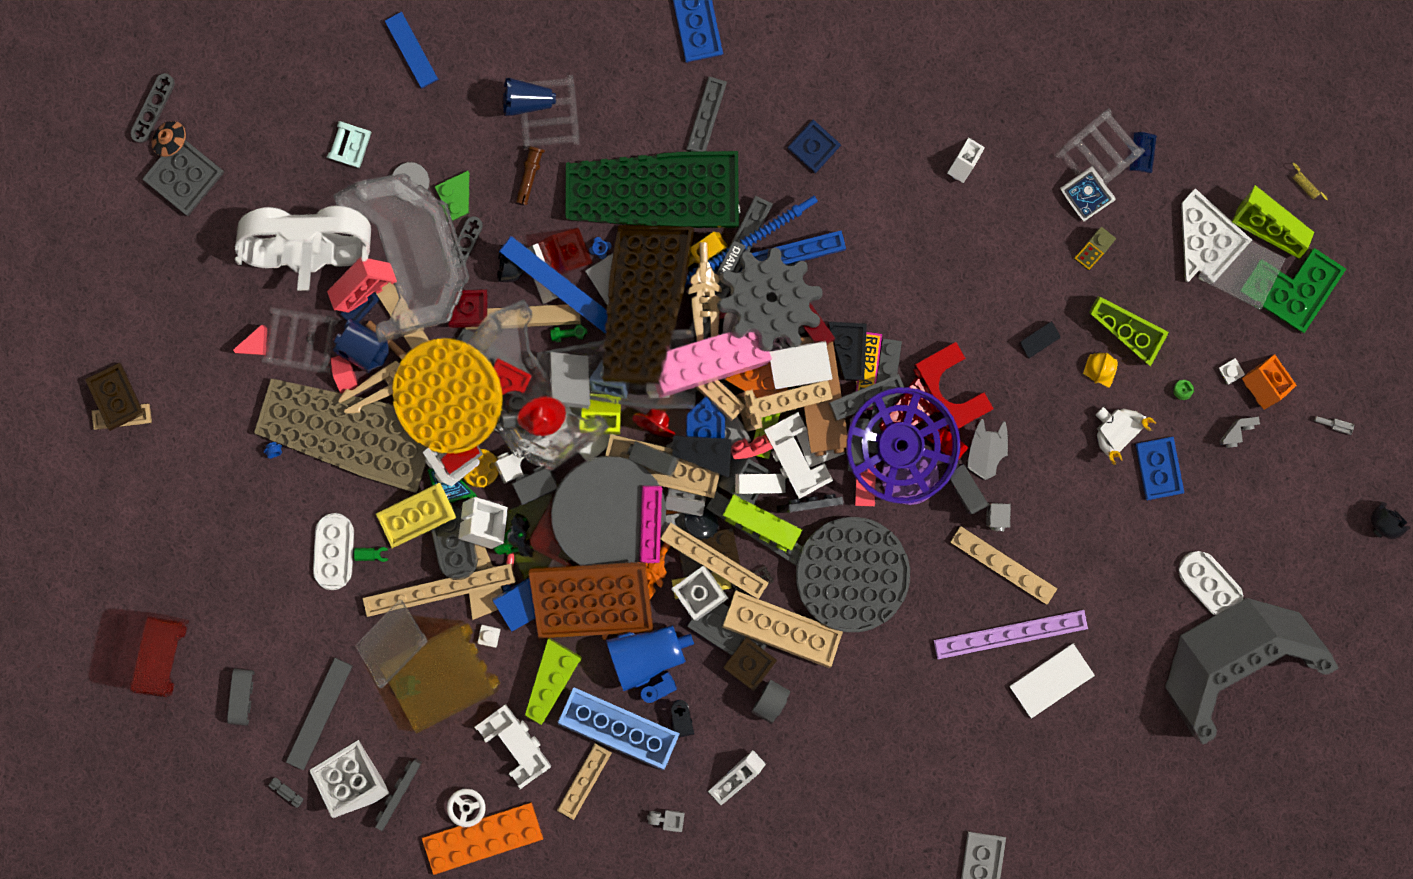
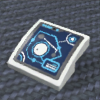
M1092 166L1060 188L1083 221H1086L1115 201V196Z

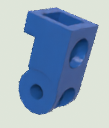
M669 671L662 674V681L654 685H646L641 691L643 701L651 703L677 690V686Z

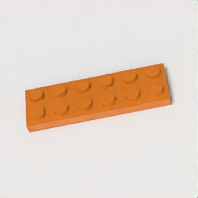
M532 802L484 817L479 823L471 827L456 826L422 837L433 875L544 839Z

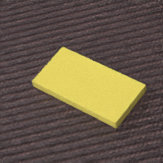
M441 483L376 513L391 548L399 546L456 518Z

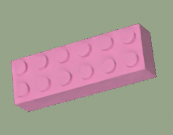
M732 332L668 351L660 384H655L659 397L662 398L765 366L772 358L769 351L765 352L760 349L759 338L755 333L750 332L742 338H736Z

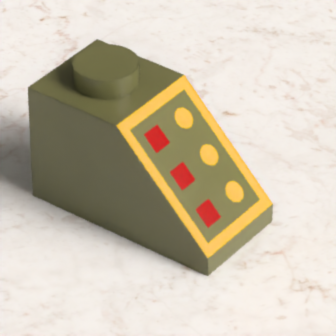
M1100 227L1074 259L1090 270L1116 238L1103 227Z

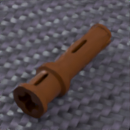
M528 146L529 153L527 160L524 161L525 171L516 200L517 203L528 205L536 170L540 169V159L545 152L543 149Z

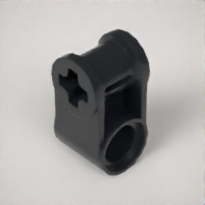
M684 700L675 701L672 705L671 713L674 731L679 733L678 738L695 735L688 704ZM678 705L685 708L682 714L675 711Z

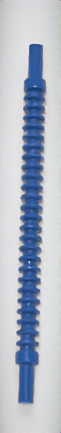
M812 196L799 205L795 204L791 207L790 211L787 210V213L783 212L781 217L778 215L777 219L773 218V222L768 221V225L764 224L763 228L759 227V231L754 230V234L750 233L749 237L745 236L744 240L740 239V244L746 246L745 249L747 250V246L752 247V243L756 244L757 240L761 241L762 237L766 238V234L770 235L771 231L775 232L776 228L780 229V225L785 226V222L789 223L790 219L794 220L795 216L799 217L804 210L817 203L818 200L815 196ZM726 248V252L722 251L721 255L717 254L716 258L712 257L713 260H708L713 270H715L714 267L716 266L720 267L719 264L726 257L729 251L728 248ZM693 269L694 272L692 273L689 272L685 288H687V284L691 285L690 278L696 273V269Z

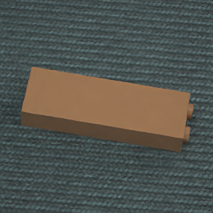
M802 337L800 345L814 343L810 337ZM833 342L827 345L832 380H828L833 399L803 407L810 454L815 453V457L827 455V451L833 450L834 454L846 452L847 429L845 418L835 421L828 404L842 398ZM815 383L800 385V387L808 386Z

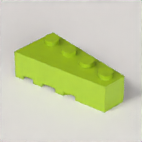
M1256 185L1239 205L1232 223L1299 259L1309 248L1314 235L1310 228Z
M1097 296L1089 311L1096 320L1149 366L1152 365L1169 333L1168 331Z
M548 638L525 714L541 725L582 658L551 638Z

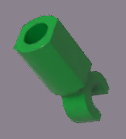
M381 547L378 550H375V548H355L354 559L355 561H375V559H378L381 562L388 561V558L381 557V552L388 551V548Z

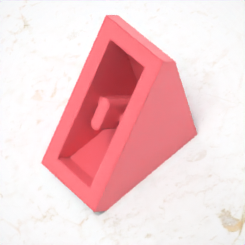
M261 325L233 351L238 354L266 355V326Z
M340 356L331 358L332 374L339 392L343 394L346 389L354 390L357 388L358 383L352 363Z

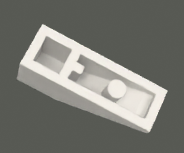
M752 750L708 792L720 805L724 804L760 773L766 765L765 762Z

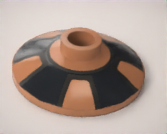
M168 121L162 124L152 138L154 152L162 157L172 156L177 153L183 146L186 138V131L183 125L176 121Z

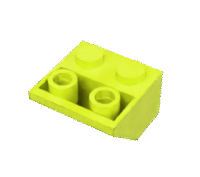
M590 396V407L588 409L582 408V434L620 435L621 397Z

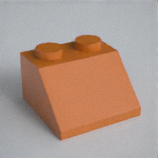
M1275 354L1242 378L1245 386L1252 392L1257 403L1264 410L1282 400L1297 386Z

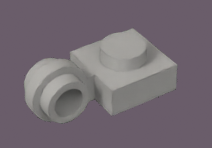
M665 810L664 817H661L660 812L650 811L649 815H647L648 824L659 825L660 822H663V830L682 832L685 813Z

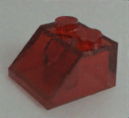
M579 228L551 235L538 242L545 262L561 275L592 264Z

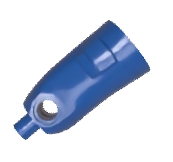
M673 625L653 632L638 634L628 632L606 640L623 691L647 684L650 678L660 672L685 663L681 649L694 645L691 633L677 638Z

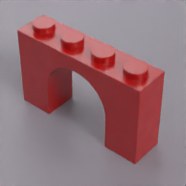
M957 342L915 364L916 369H914V373L919 380L923 379L925 391L940 400L948 408L959 429L993 410V407L985 392L962 404L951 403L942 396L939 390L941 375L946 369L966 359Z

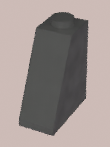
M638 441L630 444L627 452L630 455L629 460L670 477L674 475L680 459Z
M957 463L949 481L967 513L973 514L988 506V503L965 465L959 466Z

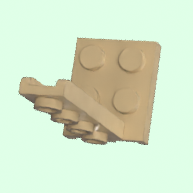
M828 380L757 399L753 394V390L736 395L746 406L740 412L746 432L762 428V417L833 399Z

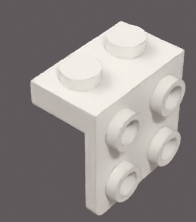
M429 448L423 452L426 457V464L436 472L434 474L436 479L440 483L444 482L451 487L480 463L477 458L451 476L441 460L446 453L435 452Z

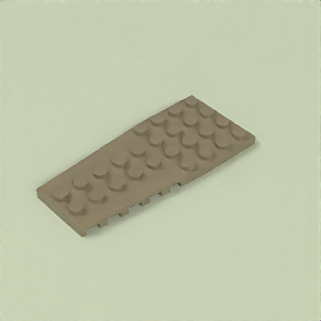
M276 379L270 380L255 434L362 477L415 493L418 492L426 466V457L423 452L427 447L417 443L404 430L397 418L393 405L375 401L361 407L360 413H344L345 409L364 400V398L353 396L339 403L338 401L342 396L341 393Z

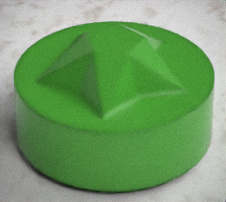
M1180 380L1175 384L1173 392L1178 399L1187 400L1192 396L1194 387L1189 381Z

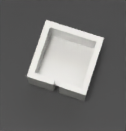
M477 497L463 502L461 519L464 521L460 523L459 539L490 549L503 544L508 507Z

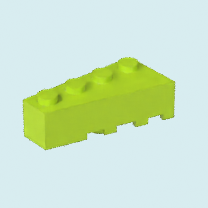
M736 495L732 496L723 513V516L726 517L724 521L734 526L736 522L743 525L742 530L750 534L753 531L760 534L759 539L767 543L770 540L776 542V547L785 552L787 549L792 551L802 532L801 529L742 500Z

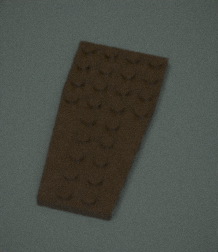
M618 225L609 276V305H607L608 317L605 325L606 340H604L605 354L602 362L603 375H601L603 382L660 384L687 279L694 235L693 227Z

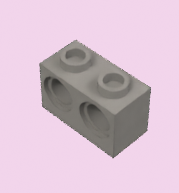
M988 503L986 526L991 527L993 531H1005V527L1010 528V504Z

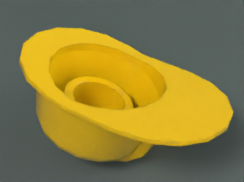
M1108 353L1090 354L1083 374L1090 377L1096 384L1099 382L1109 388L1113 382L1118 361Z

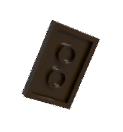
M121 363L85 379L109 431L145 414Z
M733 528L720 530L714 534V537L708 539H699L740 565ZM679 551L684 577L690 576L703 566Z

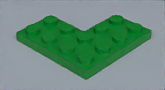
M1315 248L1311 250L1293 279L1260 259L1239 292L1301 333H1305L1346 271V268Z

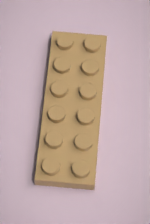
M610 434L605 456H619L629 459L630 455L627 454L629 446L637 440ZM638 441L672 455L673 449ZM681 458L674 475L671 477L641 465L653 475L661 486L710 498L715 497L720 476L716 472Z
M738 591L734 592L722 626L725 629L827 668L832 666L843 631L835 630L822 623Z

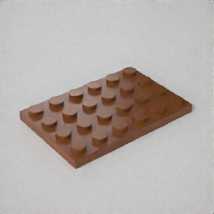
M645 562L529 570L538 638L653 632Z

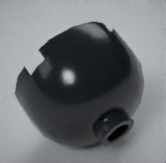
M499 252L500 271L497 270L498 281L508 283L519 280L524 270Z
M1381 502L1371 515V523L1374 526L1373 532L1380 538L1383 536L1387 539L1400 538L1410 529V526H1405L1407 521L1397 511L1388 510L1385 507L1387 503Z

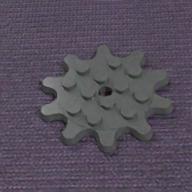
M778 248L769 249L767 258L764 261L756 260L751 252L744 251L739 258L742 264V271L740 273L723 271L720 274L721 282L730 288L731 294L729 297L718 301V310L723 313L732 312L736 315L737 323L732 328V334L736 338H742L750 332L755 333L759 338L760 349L765 352L773 348V342L778 337L784 338L789 346L798 347L801 344L798 328L802 325L816 328L820 324V317L811 311L809 304L822 297V289L819 286H808L803 281V276L808 271L806 262L798 261L793 266H787L782 262L781 251ZM771 294L775 296V302H769L766 299V295Z

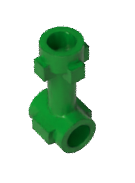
M581 324L577 325L575 329L560 331V328L557 327L551 330L552 341L561 342V338L577 336L578 339H583L588 332Z

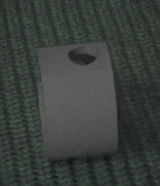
M770 679L762 691V697L759 702L756 701L751 712L772 724L782 712L790 690Z

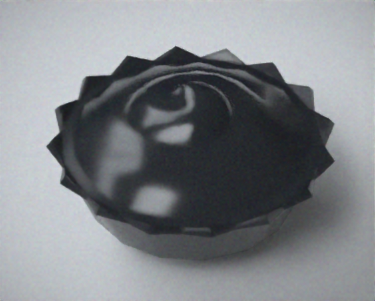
M704 507L702 516L685 513L683 518L684 526L693 537L708 539L714 537V534L718 532L719 519L709 509Z

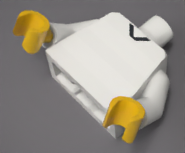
M1102 407L1095 414L1103 422L1097 428L1099 431L1097 434L1099 447L1110 458L1113 465H1116L1115 457H1119L1122 460L1120 451L1143 429L1141 425L1147 431H1152L1147 426L1149 423L1156 425L1152 418H1146L1142 414L1128 409L1115 410L1110 414Z

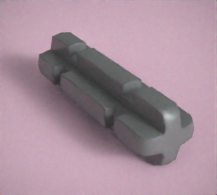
M278 778L272 779L269 783L271 789H276V793L288 802L291 801V804L296 808L303 802L304 799L300 795L296 796V792L284 783L282 785Z

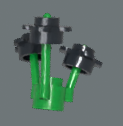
M517 513L513 520H511L512 527L504 535V543L494 547V550L499 555L504 553L510 555L514 552H519L521 556L532 558L534 544L530 539H526V531L530 527L529 522L525 516Z

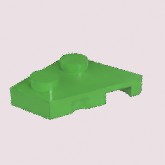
M469 171L435 186L451 221L469 214Z

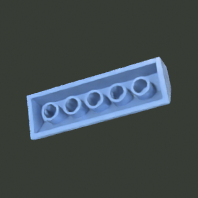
M573 688L558 722V725L660 770L665 769L679 737V733L576 688Z

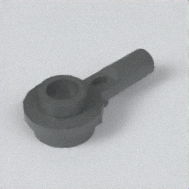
M514 395L509 401V407L514 413L520 412L522 407L533 399H527L523 395Z

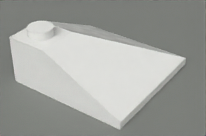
M359 740L309 770L332 818L373 804L389 794L382 777Z

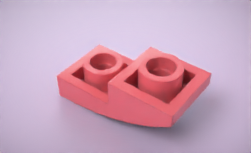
M765 434L756 437L751 443H748L746 438L736 441L731 446V454L734 459H743L762 454L773 447Z
M868 468L867 472H862L860 475L869 486L875 489L876 476ZM856 479L855 506H875V496L868 492Z

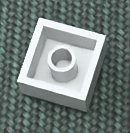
M702 566L672 588L689 614L696 621L728 599L705 566Z

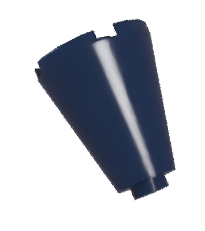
M505 78L504 87H507V89L503 93L504 116H514L550 109L552 104L556 103V93H552L550 88L513 78Z

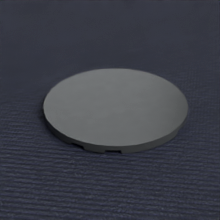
M619 456L596 457L576 466L559 484L551 506L552 529L560 547L572 560L582 566L639 562L642 485H659L657 480L640 464ZM663 492L661 506V535L663 533L666 521V504Z
M845 517L824 524L807 539L800 551L796 564V585L806 609L822 624L843 632H863L874 629L888 621L899 609L902 602H904L910 583L909 561L901 542L886 527L866 518Z

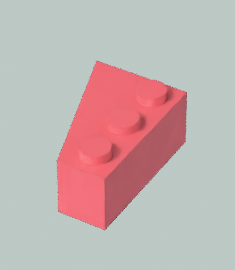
M360 257L334 283L327 293L334 310L349 313L368 301L367 297L374 292L380 293L383 291V286L388 283L394 284L397 282L390 263L369 258L366 261H362V257Z

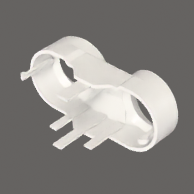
M329 206L321 209L315 215H290L281 209L271 207L255 209L245 214L238 223L235 246L238 257L235 258L237 264L242 265L243 260L247 264L260 268H278L281 265H287L296 273L299 272L297 290H309L311 272H316L325 264L351 266L360 257H362V261L368 259L371 225L361 213L345 206ZM336 233H346L353 236H342ZM276 234L274 238L254 237V235Z

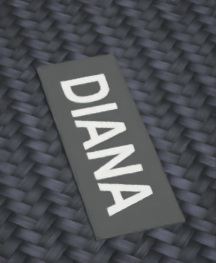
M736 241L732 243L716 274L719 278L723 271H733L746 246Z

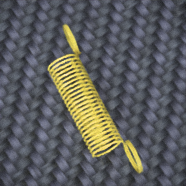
M1293 163L1294 167L1299 172L1300 168L1295 163ZM1320 192L1321 195H1322L1326 200H1328V198H1327L1322 192Z

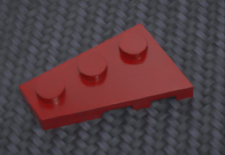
M915 378L908 387L926 392L918 378ZM903 394L895 405L909 406L912 394ZM920 397L917 409H920L928 416L936 412L932 403ZM895 411L889 413L893 423L903 422L907 411ZM914 414L911 424L915 426L923 419ZM883 420L879 424L882 431L886 428Z

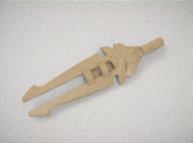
M700 242V263L696 273L690 278L692 286L688 294L696 292V296L691 300L697 342L704 340L703 317H710L711 338L718 336L719 328L717 303L720 297L715 295V291L722 292V289L717 284L720 282L719 276L713 272L708 262L707 242Z
M405 354L399 355V357L403 359ZM394 361L354 390L346 389L340 397L339 403L346 401L384 379L388 383L387 387L345 409L344 413H360L361 407L392 395V379H394L400 363Z

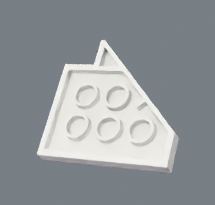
M1194 189L1181 203L1185 281L1189 282L1199 271L1211 283H1214L1252 239L1232 223L1198 190Z

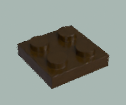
M746 637L723 668L755 691L777 662V659Z

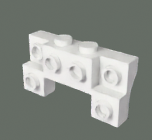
M796 412L764 429L774 448V451L771 453L775 461L778 462L780 460L783 466L780 471L785 479L789 478L800 499L832 482L833 479L824 463L812 469L809 468L793 437L807 430L799 413Z
M506 704L475 726V729L484 737L485 742H488L498 734L520 765L512 770L509 775L515 779L520 789L551 767V764L540 751L539 746L541 744L537 738L530 736L527 732L529 728L523 720L520 722Z

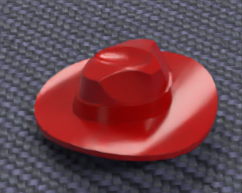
M538 397L522 407L517 420L519 425L527 432L537 436H548L561 428L566 418V409L555 398Z
M650 409L645 415L636 413L632 417L635 424L654 435L673 437L676 434L668 429L669 418L664 411Z

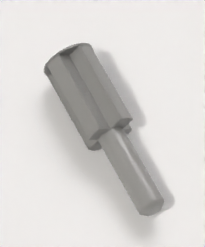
M1318 416L1314 418L1315 422L1332 426V430L1351 435L1354 430V424L1338 419L1332 421Z

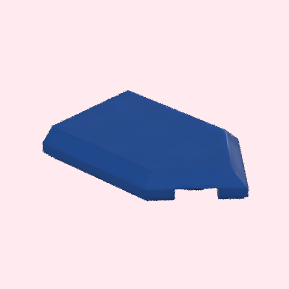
M705 397L686 415V436L725 439V415Z

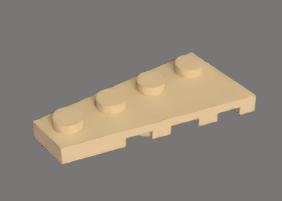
M475 544L478 562L474 572L493 568L486 547ZM501 586L469 593L473 620L498 610L492 599L503 593Z

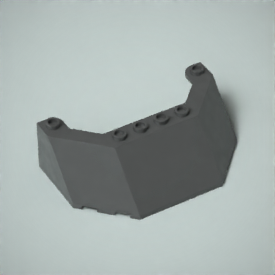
M1245 598L1180 635L1165 688L1192 737L1201 744H1205L1216 736L1217 730L1211 720L1218 692L1285 654L1302 658L1308 667L1317 669L1322 674H1330L1339 668L1330 651L1299 612Z

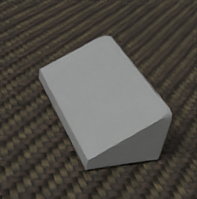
M668 488L665 503L666 510L702 516L706 496Z

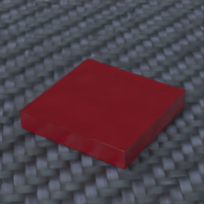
M487 289L449 291V328L488 326Z

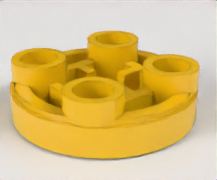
M480 449L483 455L478 458L480 461L479 465L463 477L467 483L475 487H485L492 484L499 474L495 462L498 461L496 456L485 449Z

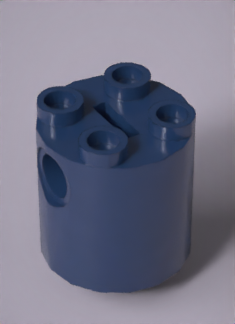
M349 319L345 324L344 329L346 330L344 333L337 335L333 351L368 373L372 369L381 367L388 357V339L359 322Z

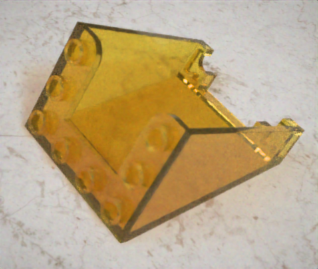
M462 621L380 665L416 734L491 696L499 689L500 681L496 674L492 675L490 672H485L488 670L485 662L479 660L476 655L479 653L477 647L469 641L473 633L469 623L465 624Z

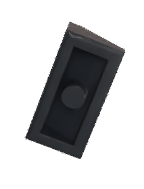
M1051 321L1020 341L1019 344L1027 357L1031 358L1061 337Z

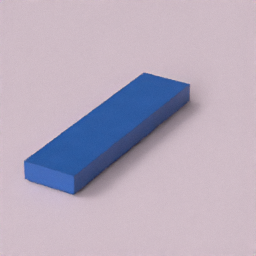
M400 12L385 20L420 87L424 88L437 81L438 78L403 13Z

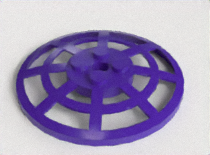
M893 388L874 395L858 409L848 429L846 452L854 476L868 492L888 502L914 503L931 497L949 481L959 460L960 436L953 416L940 400L919 389ZM892 394H912L909 406L895 405L886 408L882 398ZM920 397L932 403L943 414L944 418L933 422L926 413L917 409ZM875 402L879 412L869 421L865 430L855 427L861 414L869 405ZM907 411L904 421L893 423L889 413ZM914 414L921 417L928 426L919 430L912 425L911 422ZM882 417L886 428L880 435L870 432L874 424ZM946 425L949 426L952 436L951 456L940 453L941 440L938 429ZM930 433L933 434L934 451L924 449L923 437ZM852 435L862 437V453L865 461L858 466H855L851 451ZM868 440L878 442L879 453L871 458L868 454ZM899 440H903L906 443L903 451L897 449V442ZM922 456L931 458L927 468L920 473L915 464ZM882 460L890 466L888 477L881 474L874 465ZM937 461L948 463V468L942 478L929 489L924 478L931 473ZM869 468L877 478L886 482L884 494L869 486L860 473ZM898 468H908L913 478L896 480ZM917 483L923 492L911 497L892 496L894 485L907 486Z

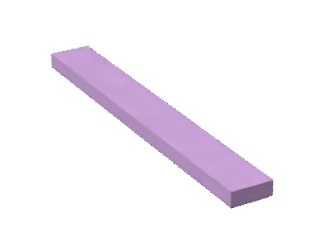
M1080 610L933 641L937 659L1085 630L1088 629L1085 612Z

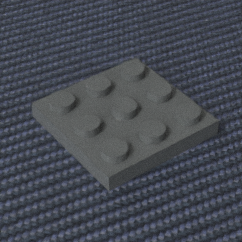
M185 140L177 153L168 157L161 156L144 176L143 180L184 214L189 216L224 174V171Z

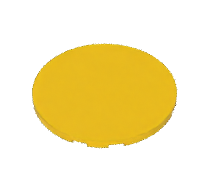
M449 338L433 339L424 342L405 355L394 375L392 385L393 405L397 418L412 439L432 451L454 454L468 451L485 441L498 423L502 409V391L498 376L488 359L476 348L465 342Z

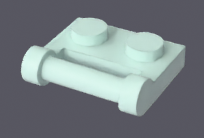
M339 121L337 125L338 131L327 158L360 168L372 132ZM348 130L350 134L343 155L340 156L338 155L345 131Z

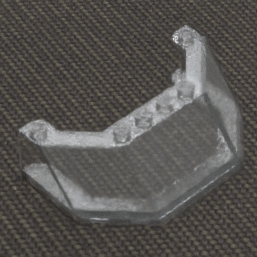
M405 173L359 181L334 194L337 206L354 209L377 226L387 261L391 264L397 282L394 284L399 300L390 320L383 321L376 326V335L379 343L449 322L453 316L452 312L461 298L462 289L469 280V273L447 203L433 197L429 190L411 181V177Z
M524 300L489 314L467 342V344L480 351L492 366H494L497 358L532 375L524 393L513 391L502 395L501 414L514 413L509 407V401L514 395H523L527 399L550 397V379L538 363L537 358L530 351L527 324L532 319V310ZM565 406L566 418L563 425L558 431L548 436L533 435L521 426L502 428L500 418L496 425V429L515 457L527 458L528 462L535 465H544L545 469L550 471L597 440L609 427L605 419L600 415H594L588 420L572 414L568 406Z

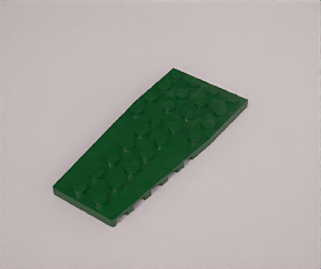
M738 151L672 152L655 156L640 155L634 158L619 157L620 159H601V161L591 162L586 160L580 163H566L567 220L643 226L739 228Z

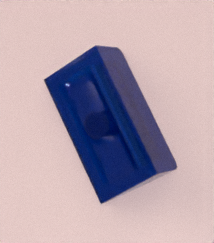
M1134 132L1130 163L1131 171L1152 173L1157 135Z

